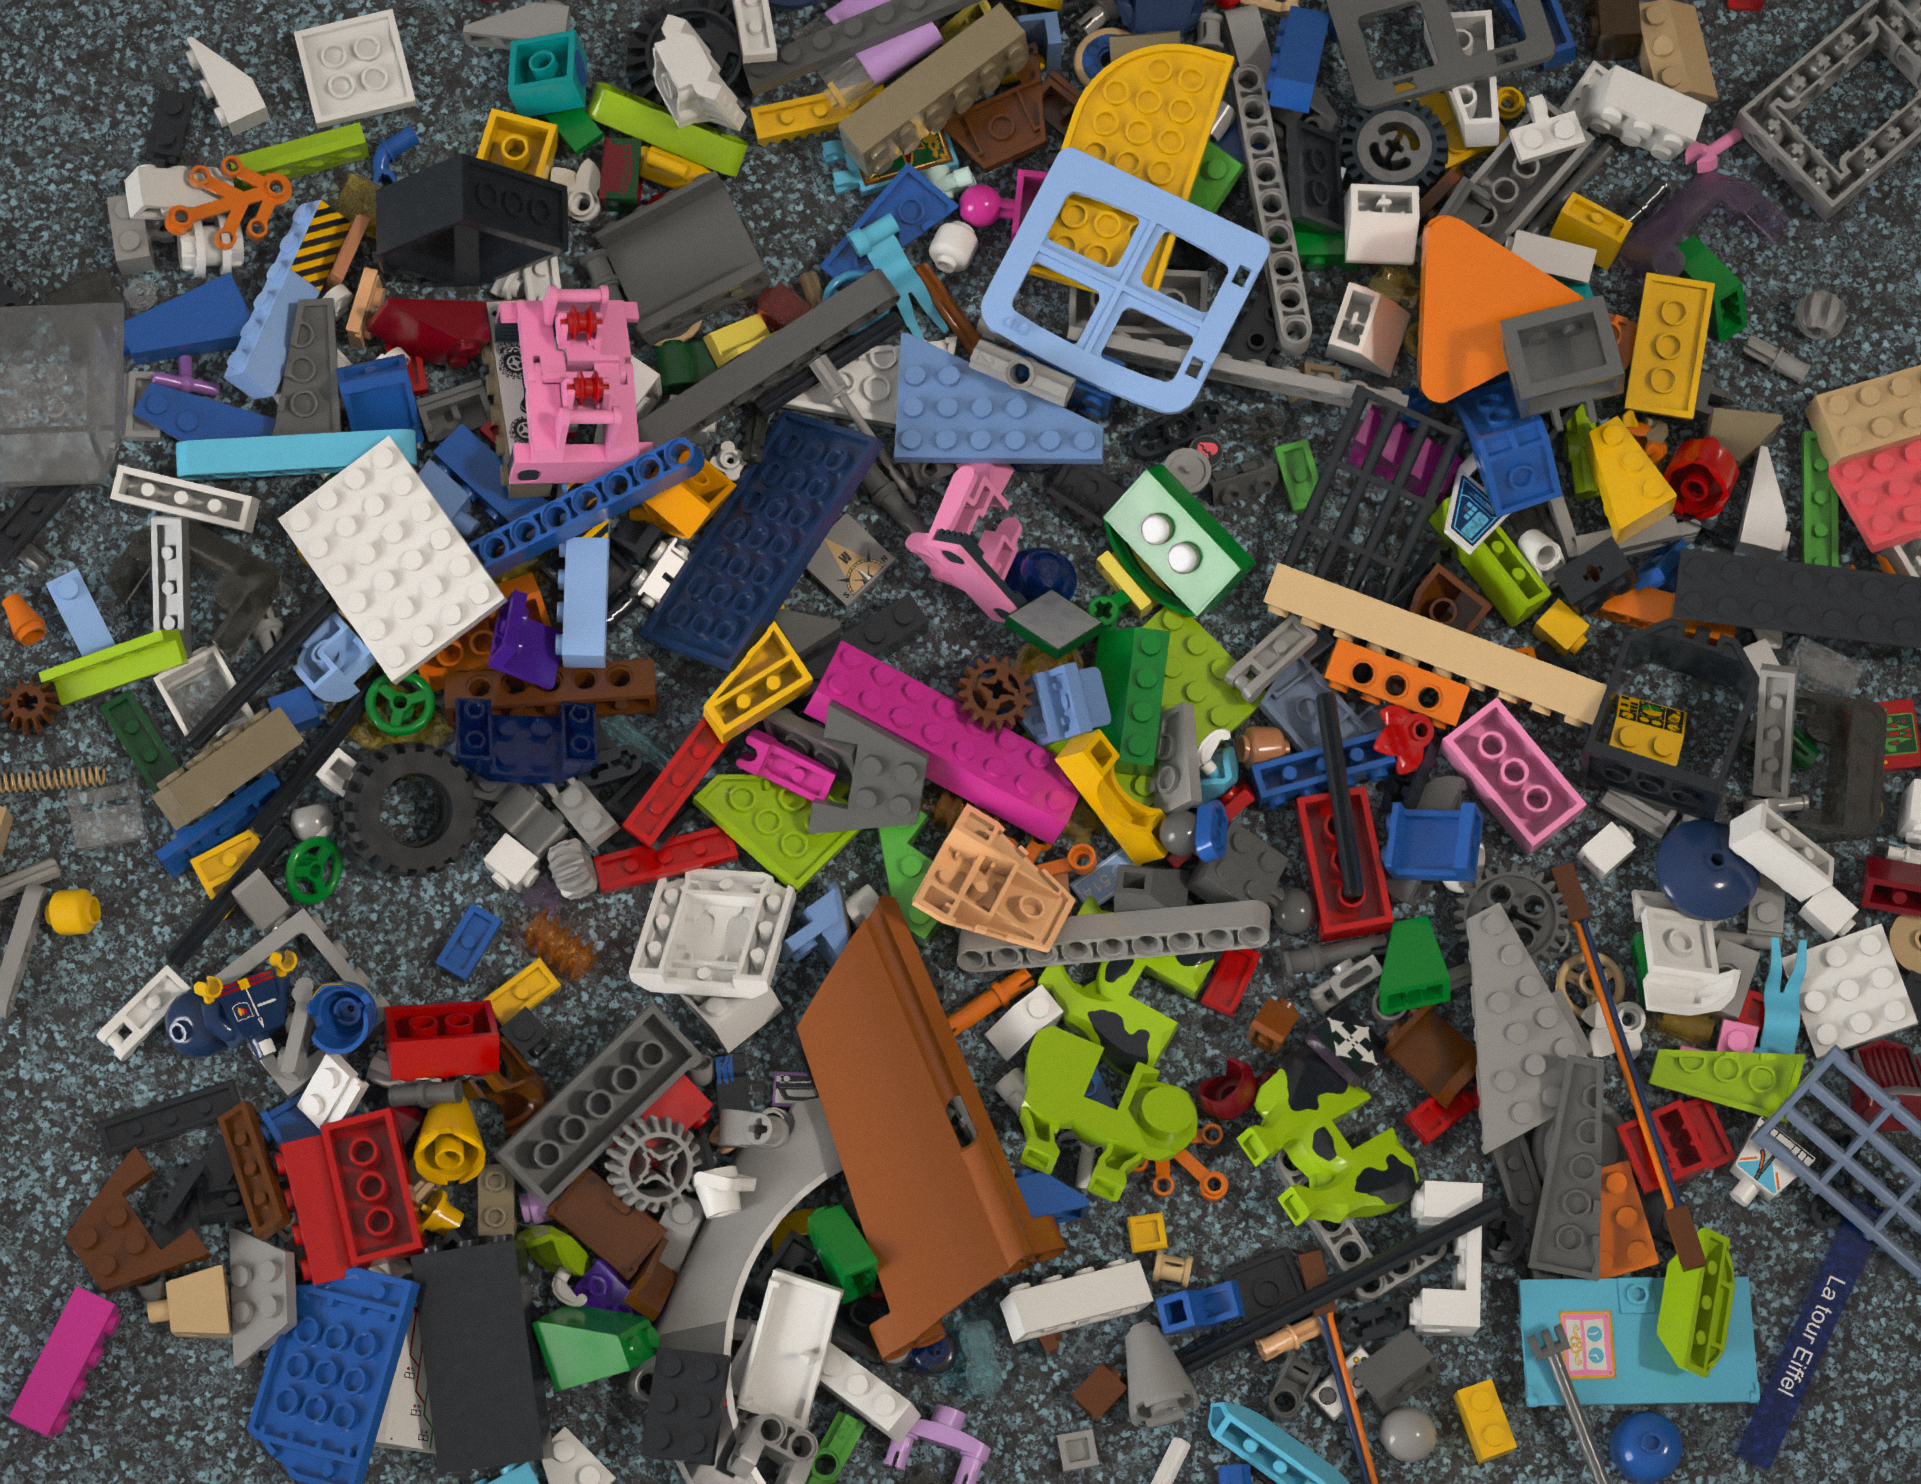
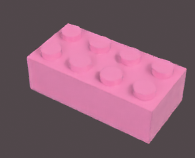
M1497 697L1443 738L1439 751L1458 774L1465 779L1468 786L1527 856L1578 818L1587 805Z

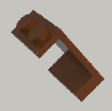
M1437 1004L1411 1009L1407 1014L1410 1019L1405 1024L1398 1021L1385 1036L1389 1042L1383 1053L1447 1109L1476 1079V1047L1434 1011Z

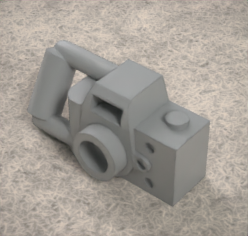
M1372 954L1354 964L1349 958L1334 967L1332 970L1335 975L1309 992L1316 1012L1325 1013L1328 1009L1381 977L1383 969L1375 956ZM1330 990L1333 996L1326 1000L1324 992Z

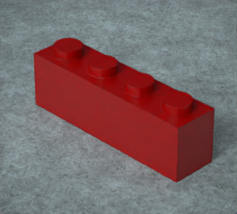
M322 1134L280 1144V1153L274 1154L278 1174H285L288 1188L283 1189V1197L287 1210H294L297 1222L291 1225L295 1245H302L305 1259L299 1260L304 1281L310 1280L313 1286L346 1278L345 1270L354 1267L351 1265Z

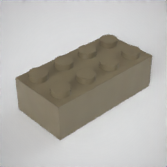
M280 706L272 712H269L265 707L240 725L244 730L243 732L237 727L213 744L216 749L215 752L211 747H208L184 764L188 771L185 772L181 766L156 784L160 791L151 797L176 831L304 741Z

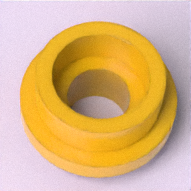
M1514 87L1499 88L1497 90L1499 118L1504 120L1517 118L1525 106L1522 93ZM1506 100L1510 101L1513 104V107L1509 109L1502 106L1501 102Z

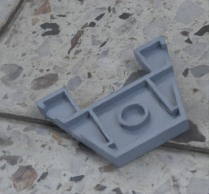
M1321 625L1320 631L1309 627L1317 634V642L1274 680L1258 706L1283 733V736L1289 740L1291 745L1298 752H1303L1323 746L1316 704L1318 694L1333 692L1335 694L1342 741L1383 730L1386 725L1383 723L1379 711L1393 704L1382 699L1380 706L1372 704L1360 715H1356L1333 688L1328 687V682L1311 664L1331 649L1336 642Z

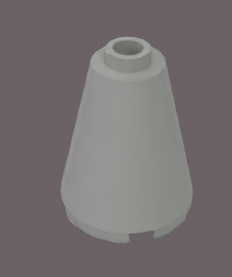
M1141 1322L1133 1325L1130 1328V1332L1125 1336L1128 1407L1132 1424L1138 1426V1421H1145L1147 1427L1166 1425L1186 1417L1184 1410L1191 1406L1196 1411L1201 1404L1199 1395L1160 1327L1151 1325L1150 1322Z

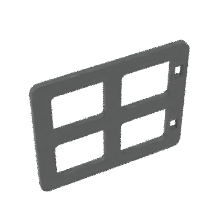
M1326 0L1357 103L1365 110L1379 109L1545 63L1551 60L1555 54V43L1540 0H1514L1526 35L1525 40L1470 56L1463 53L1446 0ZM1410 6H1419L1422 9L1438 63L1424 69L1378 80L1373 72L1359 22ZM1515 52L1517 60L1497 64L1496 57ZM1409 81L1414 82L1415 88L1395 93V85Z

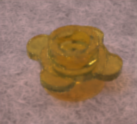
M1077 803L1062 832H1069L1076 838L1078 844H1087L1092 832L1100 829L1102 821L1097 815H1094L1087 809L1084 804ZM1083 821L1084 826L1079 827L1077 823Z

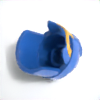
M334 981L322 984L306 1006V1011L310 1016H313L317 1028L311 1036L313 1043L322 1051L331 1054H345L355 1050L371 1034L377 1022L378 1015L375 1000L364 987L354 982Z

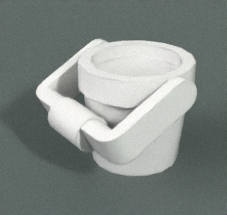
M725 1166L698 1172L694 1175L693 1179L691 1178L693 1189H696L706 1219H714L741 1211L739 1192L755 1191L757 1178L739 1174L736 1166Z

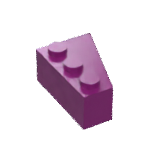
M1373 404L1354 439L1348 460L1354 463L1353 466L1357 469L1361 468L1383 419L1379 416L1381 409ZM1397 421L1396 425H1394L1374 470L1375 474L1385 478L1384 481L1392 483L1412 438L1410 434L1406 433L1408 426L1401 421ZM1426 438L1404 488L1415 492V495L1423 497L1444 450L1442 446ZM1455 456L1436 499V503L1440 505L1445 499L1455 479L1456 471L1463 460L1458 456Z

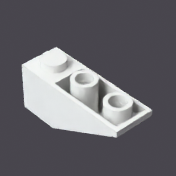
M192 36L188 37L187 41L190 51L185 52L192 69L194 71L200 69L204 77L199 82L207 99L214 97L218 105L213 110L221 127L223 128L228 125L232 135L235 136L270 120L266 105L253 79Z

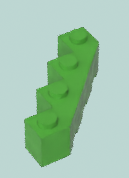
M920 810L917 824L879 827L877 830L889 896L896 898L914 942L924 949L942 923L911 905L913 896L933 862L912 847L927 826V815Z

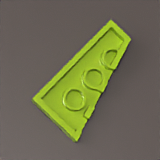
M1657 1049L1648 1084L1769 1118L1798 1086L1806 1054ZM1783 1117L1780 1122L1787 1123L1788 1120Z

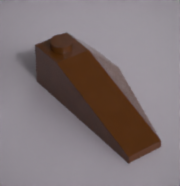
M1437 563L1416 589L1409 612L1471 634L1494 604L1451 571ZM1394 651L1391 658L1398 660L1401 653ZM1420 661L1418 668L1431 672L1433 665ZM1399 675L1390 676L1385 684L1386 690L1390 695L1400 694L1405 686L1404 680ZM1426 688L1420 691L1418 698L1422 695Z

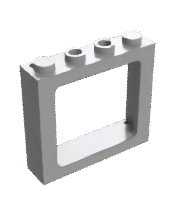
M302 908L214 977L219 978L223 986L241 980L269 959L273 952H278L301 934L306 935L341 979L364 987L372 995L377 1006V1022L371 1034L355 1050L339 1054L344 1060H347L384 1031V1007L390 1006V1004L381 993L376 997L367 988L371 981L359 966L353 970L345 959L350 955L337 939L332 943L324 934L328 928L316 913L310 916ZM250 1043L246 1044L247 1047L251 1050V1052L255 1055ZM318 1049L306 1059L300 1082L286 1079L280 1072L281 1068L278 1067V1059L274 1055L259 1060V1062L286 1096L291 1099L306 1090L327 1052Z

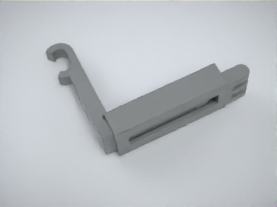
M1561 496L1547 501L1557 543L1561 548L1566 564L1613 536L1611 528L1576 536L1564 497ZM1671 514L1619 544V547L1626 558L1649 554L1680 539H1683L1686 544L1694 542L1701 527L1687 521L1677 523L1674 517L1675 514ZM1696 519L1689 520L1701 525L1700 521Z

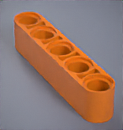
M1633 585L1629 592L1611 598L1603 603V606L1598 611L1587 615L1644 629L1670 618L1673 593L1652 589L1651 587H1645L1637 591ZM1568 601L1567 606H1568L1570 609H1572V610L1575 611V609L1572 607V605H1571L1570 602ZM1677 619L1687 623L1683 636L1693 639L1698 625L1711 629L1708 644L1713 646L1717 645L1720 634L1735 638L1738 627Z

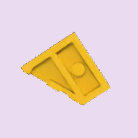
M250 830L190 860L210 900L216 896L260 843L259 838ZM236 903L233 906V908L228 912V914L223 918V920L228 918V916L238 903Z

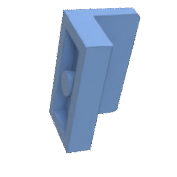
M1057 11L1017 16V23L1026 32L1027 45L1036 41L1037 46L1043 47L1046 70L1059 69L1062 41Z

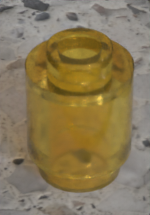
M1710 1012L1691 1016L1664 1013L1660 1031L1667 1032L1669 1037L1701 1045L1703 1039L1710 1040L1715 1020L1709 1019Z

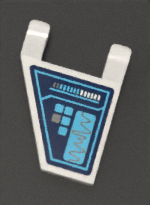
M1473 452L1456 471L1444 533L1469 555L1510 515L1507 514L1497 518L1492 510L1486 490L1471 478L1478 469Z

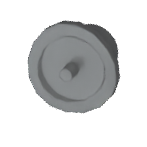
M1181 448L1173 451L1164 463V466L1191 494L1200 492L1208 484L1211 477V465L1208 458L1202 452L1193 448Z

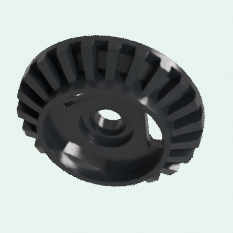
M679 0V2L672 4L667 2L662 4L661 9L653 13L651 11L646 16L645 21L636 27L634 36L629 41L626 59L627 76L633 94L668 108L655 85L653 48L654 43L666 38L661 28L669 14L686 19L688 23L706 24L705 28L694 30L710 49V55L720 66L719 75L721 76L728 55L738 58L731 77L725 82L737 97V105L744 112L756 96L750 90L742 64L735 13L733 9L727 7L725 2L719 0L718 2ZM710 121L702 122L712 127L721 126Z

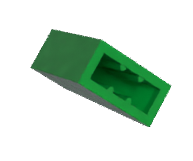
M1695 235L1676 244L1666 252L1671 276L1715 283L1708 329L1719 343L1724 342L1748 327L1742 282Z
M1428 915L1393 922L1379 984L1381 1015L1451 1001L1450 977Z
M842 1204L832 1208L830 1206H823L815 1210L811 1216H808L807 1233L832 1286L844 1290L840 1300L841 1305L875 1292L878 1260Z

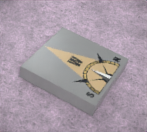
M846 513L832 526L805 570L839 603L848 609L896 563V559Z

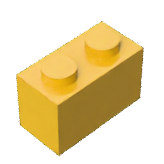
M1492 1379L1460 1389L1453 1395L1478 1464L1512 1453L1517 1448Z

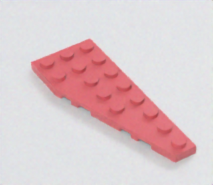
M1921 439L1829 467L1827 476L1871 553L1921 538Z

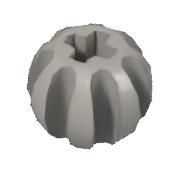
M1826 291L1809 292L1800 300L1796 308L1795 322L1799 331L1808 338L1814 340L1832 339L1841 332L1846 322V309L1843 301L1833 293Z

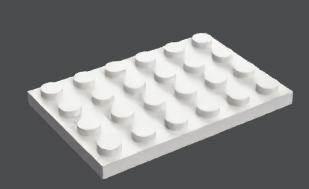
M390 436L386 437L278 518L339 608L395 685L508 601Z

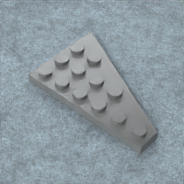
M1500 902L1466 920L1467 938L1469 939L1470 946L1468 957L1469 963H1471L1472 1016L1475 1021L1473 1032L1477 1051V1093L1480 1097L1479 1120H1481L1483 1141L1481 1149L1485 1155L1556 1117L1568 1054L1588 1058Z

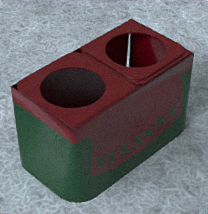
M604 138L599 201L603 211L633 212L641 206L643 178L640 177L639 167L641 147L644 145L643 139Z

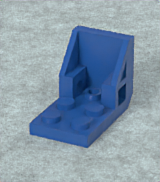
M1510 376L1476 386L1449 400L1450 408L1470 438L1478 471L1492 510L1497 518L1563 496L1550 438L1543 419L1540 415L1521 419Z

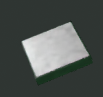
M1053 589L1048 590L1007 615L1004 624L1008 629L1055 660L1060 659L1102 633L1104 625L1102 621Z

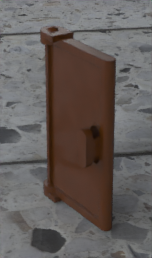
M588 1166L571 1183L558 1200L555 1199L548 1206L545 1214L550 1218H554L618 1271L624 1280L629 1282L635 1277L641 1263L668 1230L645 1211H638L635 1208V1204L627 1206L623 1203V1196L618 1197L613 1193L615 1186L608 1183L603 1176Z

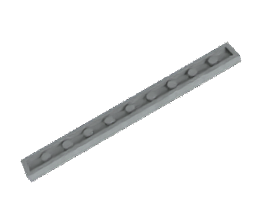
M1079 324L1077 327L1069 326L1067 341L1077 343L1086 324ZM1113 331L1102 354L1120 361L1178 372L1191 346L1181 345L1176 348L1166 346L1163 341L1147 338L1145 341L1132 339L1127 333ZM1219 352L1206 377L1207 379L1350 408L1353 402L1351 397L1356 385H1363L1376 394L1407 407L1409 395L1402 394V391L1396 388L1384 387L1382 390L1368 387V384L1362 381L1350 380L1348 383L1334 380V377L1328 374L1316 373L1314 376L1302 374L1300 370L1294 367L1282 366L1280 369L1268 367L1265 362L1260 360L1248 359L1246 362L1234 360L1231 355ZM1193 359L1185 374L1198 376L1204 363ZM1368 399L1364 411L1369 412L1373 404L1381 409L1379 414H1385L1386 406ZM1400 413L1398 418L1404 419V414Z

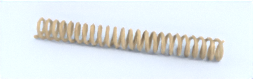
M96 765L95 780H93L92 770L89 766L88 781H86L84 767H81V781H79L77 768L75 767L74 781L72 782L70 769L67 768V781L65 783L63 769L61 768L59 784L56 770H53L52 784L49 771L46 770L45 785L42 771L40 770L38 772V786L35 772L32 771L31 787L28 772L24 773V787L21 773L18 772L17 788L14 774L11 773L10 789L7 774L4 773L3 789L0 782V792L4 794L7 790L11 793L13 789L16 793L20 789L25 792L27 788L33 791L34 787L39 791L41 787L46 790L48 786L53 790L55 785L58 789L62 785L67 789L69 784L72 788L76 784L81 788L83 783L87 787L90 783L93 786H96L97 783L102 786L105 782V769H102L101 780L99 769Z

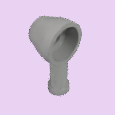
M1807 794L1788 797V799L1770 798L1742 802L1744 813L1761 803L1765 804L1776 814L1778 812L1797 810L1805 812L1809 810Z

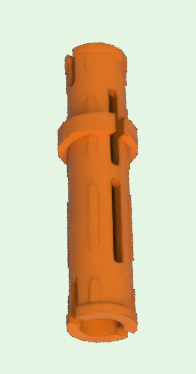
M1018 969L1000 982H992L989 984L990 988L947 1016L954 1036L956 1037L999 1007L1003 1006L1006 1008L1010 1005L1011 999L1034 986L1035 982L1031 979L1032 976L1027 969Z

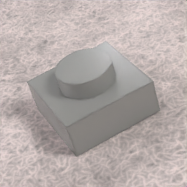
M1093 1429L1057 1435L1063 1473L1099 1466Z

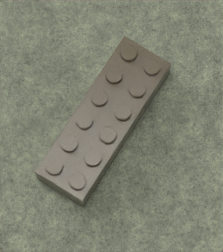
M999 3L841 121L838 127L844 150L868 179L875 174L881 175L892 166L895 159L903 153L907 155L913 152L919 146L920 141L930 133L933 135L941 131L948 119L956 113L963 114L973 105L976 98L983 93L989 94L999 86L1000 80L1008 74H1016L1022 70L1029 59L1026 32L1005 7Z

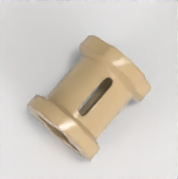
M1157 1250L1152 1281L1158 1282L1159 1279L1181 1283L1182 1287L1187 1288L1193 1256L1187 1255L1186 1258L1165 1255L1163 1250Z

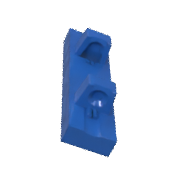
M272 771L249 787L244 783L233 791L235 797L189 828L186 824L177 831L172 827L177 837L157 850L155 854L174 879L192 866L191 859L230 840L247 828L282 785Z

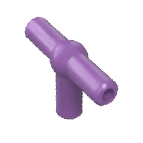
M182 355L178 358L179 376L156 371L151 376L152 383L178 389L186 393L194 392L215 397L220 393L221 386L219 383L194 379L192 377V358L188 355Z

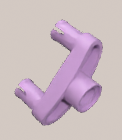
M936 1404L930 1421L919 1419L900 1444L891 1439L882 1464L893 1468L896 1456L899 1454L895 1467L897 1470L905 1471L913 1442L919 1439L959 1452V1455L962 1456L954 1483L952 1484H963L966 1477H968L966 1484H976L982 1464L987 1463L991 1449L984 1443L961 1431L966 1418L965 1413L948 1406Z

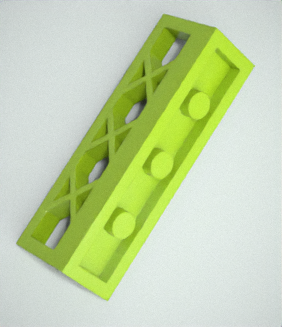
M358 122L240 154L236 157L241 160L242 166L262 176L276 172L284 175L289 180L370 158L361 124ZM230 163L232 172L236 171V166ZM234 178L238 189L247 191L254 188Z
M161 629L38 673L41 682H54L61 706H67L177 668L189 662L180 631Z

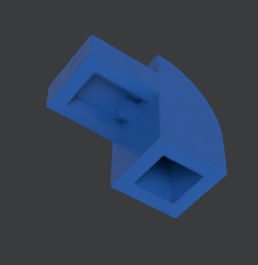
M1232 1280L1201 1290H1184L1155 1299L1164 1335L1201 1331L1220 1326V1323L1246 1316L1238 1283Z

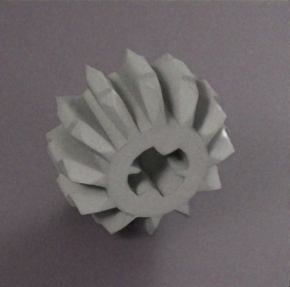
M576 838L566 839L549 848L547 855L548 867L552 872V878L555 880L557 888L560 889L561 894L569 900L580 899L597 889V872L589 855V850L585 848L582 841Z

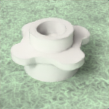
M731 441L723 442L721 444V451L710 460V463L731 481L738 480L744 470V466L747 465L742 460V451L735 448L734 443ZM729 458L734 460L732 464L727 462Z

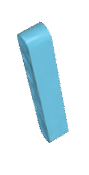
M390 429L181 441L176 443L177 479L211 480L339 473L388 436L393 438L414 468L417 466L416 431L411 429Z

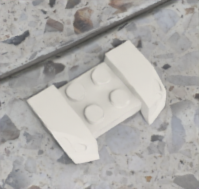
M1633 890L1631 895L1635 922L1642 923L1648 974L1643 979L1646 1010L1687 1016L1722 1010L1735 996L1741 970L1734 969L1719 974L1713 929L1721 921H1705L1688 916L1677 909L1662 892Z

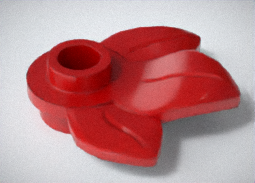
M1393 704L1386 706L1379 711L1386 727L1376 738L1373 749L1381 754L1396 757L1395 766L1397 774H1408L1421 764L1424 747L1433 739L1434 726L1430 718L1425 714H1412L1401 705ZM1418 724L1421 727L1420 737L1416 734V726Z

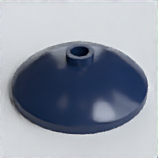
M1696 819L1678 825L1661 842L1656 856L1657 879L1667 899L1681 912L1699 920L1721 921L1737 915L1751 902L1758 887L1759 871L1729 848L1730 827L1721 822ZM1711 857L1716 858L1719 861L1720 866L1714 865L1711 861Z

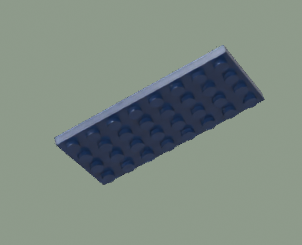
M784 409L765 438L762 462L759 465H747L736 482L737 486L721 505L688 556V560L685 561L638 635L647 643L728 672L734 671L746 657L749 650L757 644L765 633L776 613L881 452L884 444L878 437Z

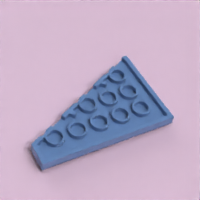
M901 333L894 448L895 463L1103 464V426L1025 390L1014 389L1006 382L970 368V362L909 333Z

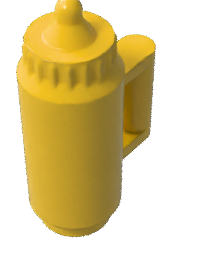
M644 145L641 147L640 177L669 189H680L692 183L697 176L712 172L703 165L654 145L650 148Z

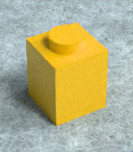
M1558 598L1535 623L1532 633L1542 642L1544 640L1548 641L1555 648L1554 652L1556 654L1560 652L1563 656H1566L1571 652L1576 655L1588 641L1585 635L1590 625Z

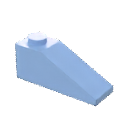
M77 568L45 583L82 657L116 645Z

